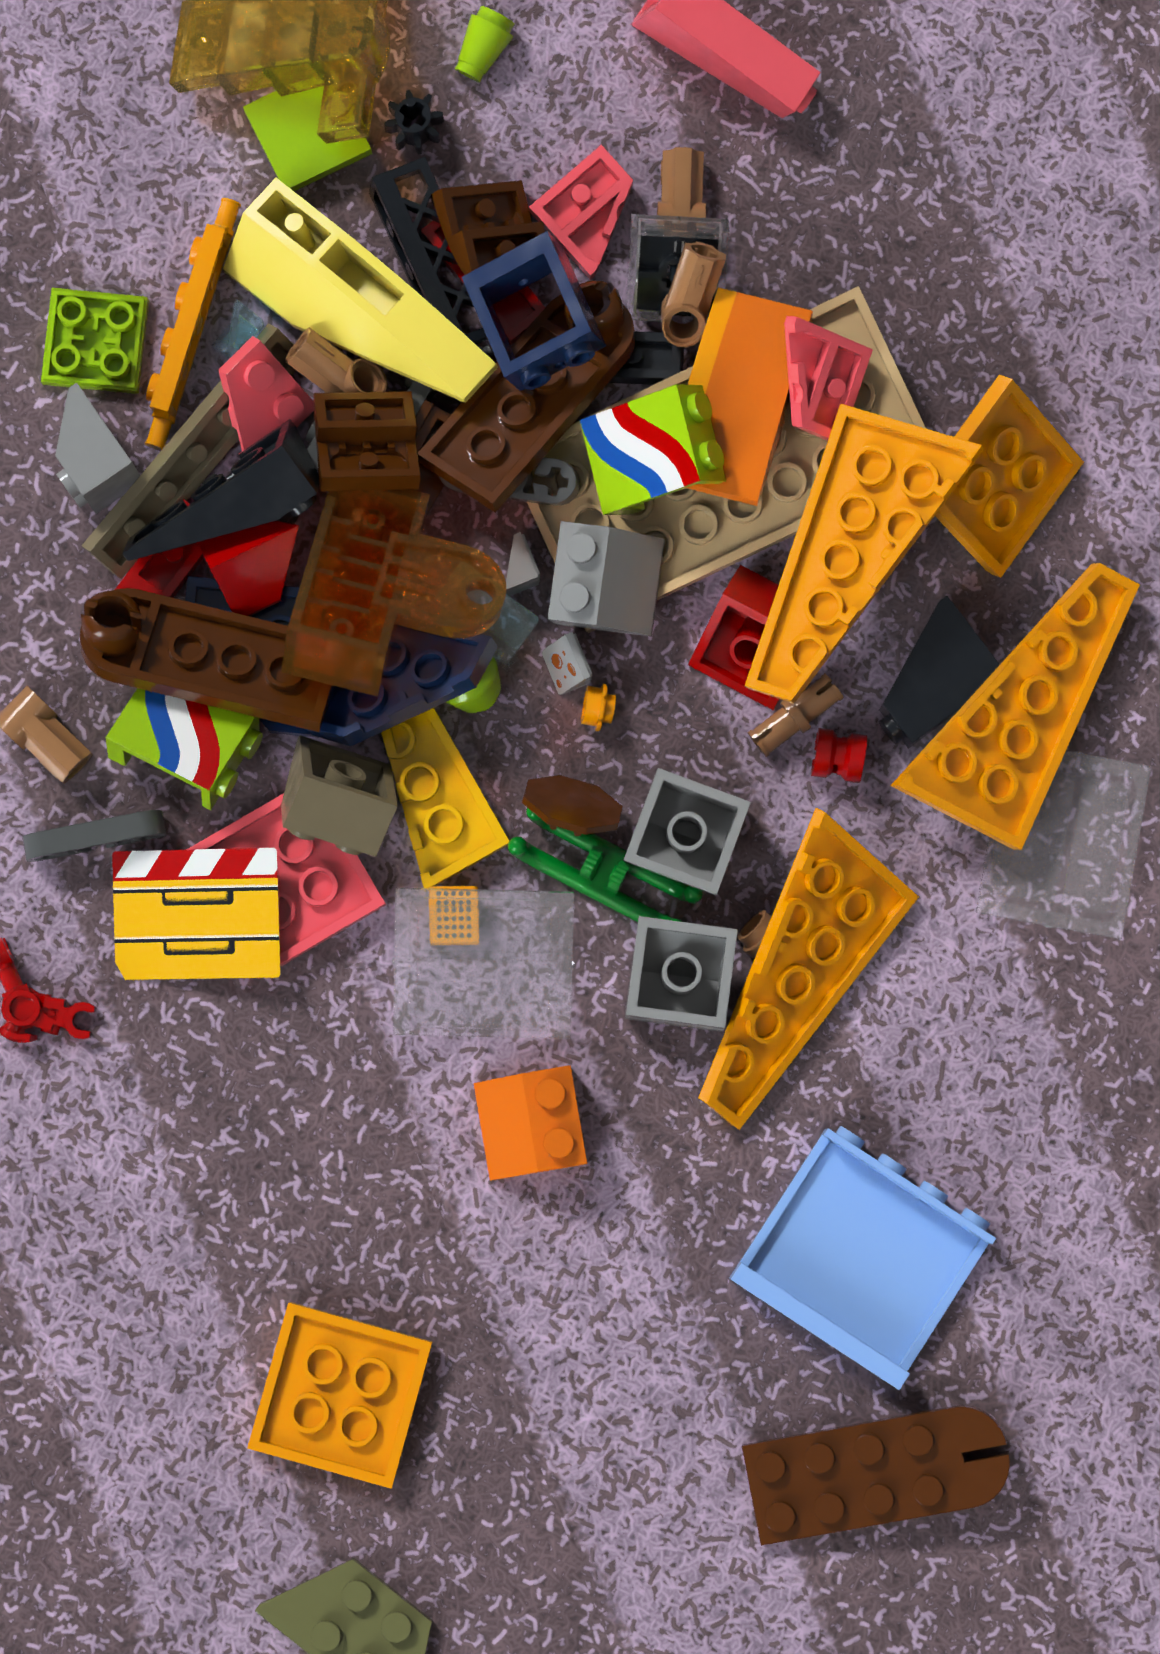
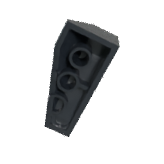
M289 419L238 455L240 460L231 468L229 475L225 477L223 474L217 475L214 473L202 482L203 485L192 494L193 502L187 506L183 500L173 504L131 536L122 553L125 558L131 561L277 521L289 512L295 517L310 508L317 500L314 495L317 494L320 484L319 474L292 420Z

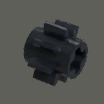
M406 90V99L399 104L389 101V111L395 119L384 122L386 133L398 132L395 141L397 150H401L408 144L415 146V150L419 155L422 154V144L428 140L434 143L440 142L439 133L433 126L442 124L444 117L441 111H430L433 104L432 95L428 94L422 100L413 97L411 91ZM418 115L422 116V126L414 123L410 128L406 127V117L414 120Z

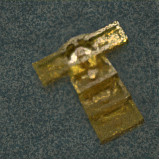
M184 0L181 5L169 84L178 93L221 86L229 95L273 87L281 97L324 86L317 131L320 138L326 144L369 137L376 83H379L390 54V34L385 22L388 0Z

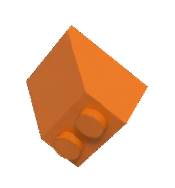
M571 1065L474 1083L490 1181L587 1164Z

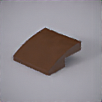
M522 180L441 188L432 193L444 236L464 275L545 232L543 222L532 223Z
M412 391L314 393L315 436L321 491L419 489L421 475L415 441L417 425Z

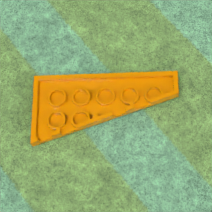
M815 808L698 1097L738 1130L745 1124L919 898L917 894L835 820L818 808Z

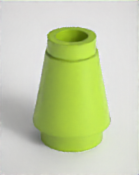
M481 6L477 15L471 14L455 70L480 83L484 74L488 72L513 39V35L510 33L515 23L502 14Z

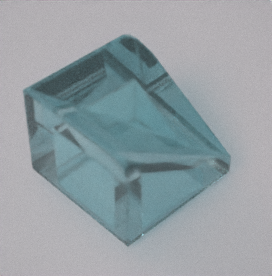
M236 299L231 323L211 346L226 360H229L252 336L257 337L265 328L264 321Z

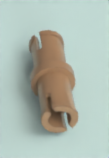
M826 673L805 689L795 703L783 700L780 702L781 709L756 728L747 732L753 742L759 746L760 751L765 757H768L773 750L798 731L804 734L811 728L809 724L811 721L844 698L837 686L831 683L832 680Z

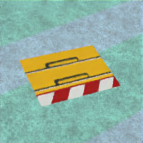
M276 848L115 851L112 853L115 963L125 980L277 978L280 976Z

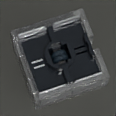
M631 214L625 307L630 312L633 320L662 322V301L669 293L685 242L695 243L698 241L712 245L715 249L726 255V261L706 317L707 323L718 287L724 289L726 287L730 236L728 219ZM684 311L674 315L682 316L683 323L691 322L695 318L692 313Z

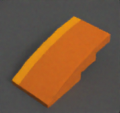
M718 287L688 385H702L704 394L711 403V422L716 442L723 451V470L726 481L719 484H695L687 487L688 489L758 506L784 426L785 412L790 399L784 322L786 316H794L812 323V310Z

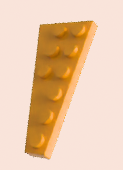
M840 403L745 687L791 703L797 701L984 451L982 445Z
M1101 563L1091 564L890 786L1014 850H1022L1140 584Z

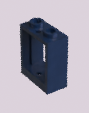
M548 231L461 277L504 378L519 391L543 386L551 379V375L568 366L575 367L588 362L594 357L596 351L606 347L565 250ZM553 273L576 327L515 358L493 304Z

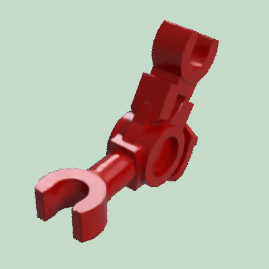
M1 937L0 981L6 992L2 994L1 1010L6 1023L0 1027V1035L13 1042L27 1043L38 1040V1035L25 1033L26 1029L37 1027L41 1028L40 1031L58 1035L60 1027H63L74 1038H91L92 1032L78 1029L74 1024V1018L80 1011L95 1012L96 1006L87 1002H79L70 1007H65L67 999L54 998L52 995L39 993L30 988L28 983L23 984L6 939Z

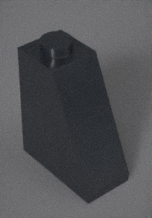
M948 596L938 602L879 709L884 716L879 721L883 731L894 744L903 741L908 749L955 715L1000 665Z

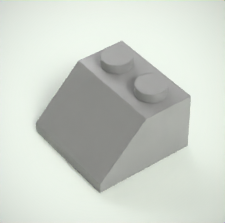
M75 383L69 387L55 454L64 469L56 475L79 508L88 503L97 514L122 497L139 478L140 474L80 386Z
M561 521L548 620L556 625L652 637L665 539L613 527Z
M658 768L623 861L717 895L751 802Z
M639 916L625 1019L723 1032L726 1025L738 929Z

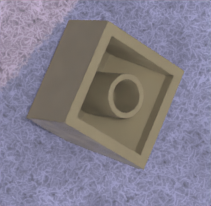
M299 735L281 803L283 828H287L293 835L304 840L318 838L334 843L337 848L348 854L360 855L365 853L376 857L398 807L391 764Z

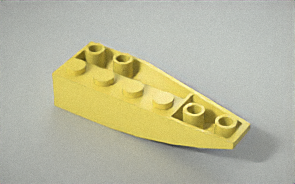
M275 178L243 212L223 270L292 327L303 332L310 327L334 346L464 403L473 396L498 368L497 364L417 291L278 178Z

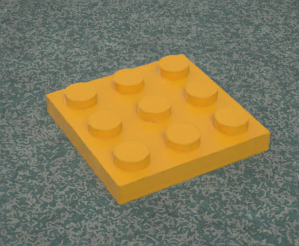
M999 374L954 436L983 446L984 451L939 509L935 517L987 572L1001 578L1084 461L1014 380Z
M288 1302L247 1449L392 1489L433 1342Z

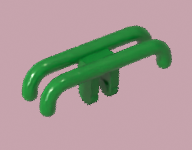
M529 808L526 809V814L533 823L589 853L581 870L540 850L522 837H513L508 842L509 852L520 861L638 922L639 916L682 921L669 917L619 891L627 874L690 904L699 902L703 896V890L624 862L626 850L594 833L581 834L577 837L574 835V831L560 827L552 830L549 824L545 823Z

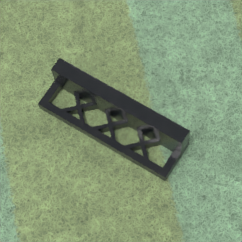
M422 157L372 177L369 194L411 287L462 331L456 318L460 306L464 303L474 307L470 296L466 294L467 289L464 284L461 291L441 284L437 276L442 260L457 266L459 265L453 254L446 251L448 247L446 238L441 248L422 241L417 232L422 217L440 223L437 212L427 208L430 199L435 208L432 193L440 188L426 157ZM419 174L427 190L422 204L420 205L403 198L396 182ZM408 210L417 214L414 223ZM428 254L437 257L434 266L432 265ZM447 297L457 300L454 309H452ZM483 328L466 334L475 344L488 340Z

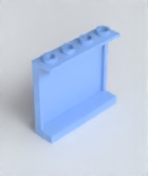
M840 1126L835 1133L827 1128L821 1134L729 1279L900 1390L910 1374L907 1371L986 1247L988 1244H993L996 1237L986 1232L990 1223L978 1214L965 1208L960 1215L944 1203L949 1196L935 1186L923 1180L920 1187H917L902 1177L907 1169L889 1156L882 1153L878 1160L862 1151L861 1148L865 1141L851 1131Z

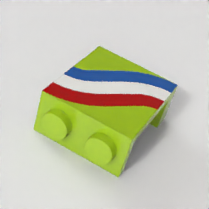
M675 384L580 420L603 515H631L645 510L644 502L695 484H719L726 481L723 470L724 455L720 445L716 442L711 422L712 407L708 397L704 394L702 385Z
M137 688L105 738L109 759L126 766L133 755L200 789L202 806L212 810L219 797L225 799L233 790L239 773L236 771L244 757L251 759L262 741L263 733L259 730L258 717Z

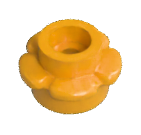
M602 684L601 688L587 686L584 695L581 724L595 726V731L597 732L601 730L602 723L611 724L614 716L616 695L608 694L607 684Z

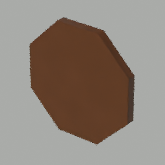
M562 775L528 779L522 803L545 823L549 824L552 830L560 827L574 831V835L577 837L581 834L587 835L617 830L623 807L599 786Z

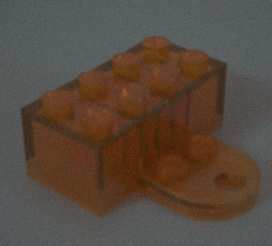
M412 489L328 491L287 628L281 672L378 697L398 625L448 638H469L479 635L492 627L501 615L506 597L504 575L496 562L484 552L467 545L423 534L430 498L428 493ZM473 590H482L487 592L493 600L487 604H477L468 598L467 593Z

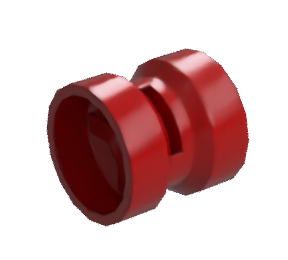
M818 728L814 748L816 755L812 761L811 776L827 778L832 773H836V775L842 776L844 781L860 783L865 762L867 735L852 733L848 737L842 736L840 738L837 737L834 730Z

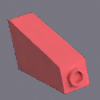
M647 0L631 24L636 29L780 118H784L796 111L802 113L817 93V89L812 85L821 72L724 0Z

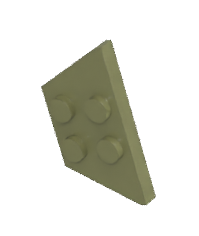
M355 1558L300 1583L296 1587L271 1599L261 1602L255 1609V1612L308 1654H425L432 1624L431 1618Z

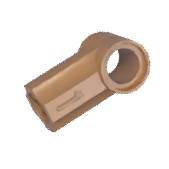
M675 147L671 150H663L660 184L662 185L661 201L657 203V224L678 225L679 229L681 225H706V203H702L704 152L688 147Z
M698 241L695 243L685 242L669 293L662 301V331L668 342L677 347L693 346L702 338L706 326V317L726 261L725 253L718 251L712 245ZM682 311L692 313L695 316L691 322L685 324L672 320V316Z
M310 327L300 335L285 358L287 364L324 390L325 393L385 392L387 388L386 376L378 364L364 358L352 360Z
M26 686L0 712V728L23 750L27 748L56 779L58 778L65 784L87 764L93 754L56 719L58 715L31 688Z

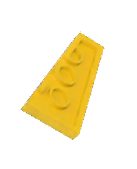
M435 708L381 732L407 822L410 840L421 873L424 891H429L430 887L438 886L508 846L510 840Z

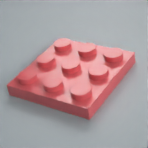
M284 793L186 849H277L280 967L386 906L385 901L358 855L343 852L334 843L318 838L314 840L301 839L293 835L287 828H283L281 803Z

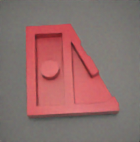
M600 145L529 206V212L538 222H543L545 230L563 246L565 253L590 280L598 271L633 186V179L610 153Z
M786 316L784 326L792 426L828 441L840 403L851 407L855 405L873 349L799 317Z
M254 336L218 369L223 391L229 397L228 412L232 427L237 430L242 452L289 419L292 420L297 428L314 411V402L266 346Z

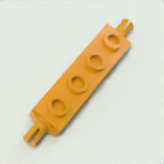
M221 198L215 223L212 225L206 224L203 237L196 236L193 241L189 255V264L194 266L189 282H181L175 299V310H179L174 328L168 327L161 343L160 353L165 356L160 374L155 372L152 374L147 387L146 400L151 402L149 407L153 411V421L145 445L152 449L161 451L165 447L171 425L175 423L231 238L234 235L233 227L241 204L229 198Z

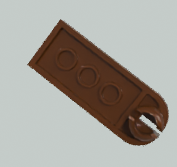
M587 281L581 283L580 287L606 347L596 351L594 357L588 362L575 367L568 366L551 375V379L543 386L519 391L504 378L497 362L498 368L466 403L462 402L417 453L420 464L496 513L628 361L634 350L636 338L632 316L625 305H623L618 290L615 288L609 294L608 284L604 281ZM562 294L546 306L511 346L515 358L576 327Z
M132 588L108 590L94 595L85 602L84 614H81L80 647L82 657L92 672L107 681L311 731L320 732L343 655L345 639Z
M957 1405L743 1444V1456L761 1546L984 1505L995 1498L1006 1483L1010 1468L1009 1451L998 1452L997 1456L964 1461L963 1452L1007 1445L1008 1440L1001 1426L991 1415L973 1406Z

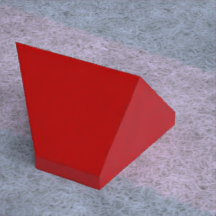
M273 521L197 542L232 612L252 616L281 601L299 525Z

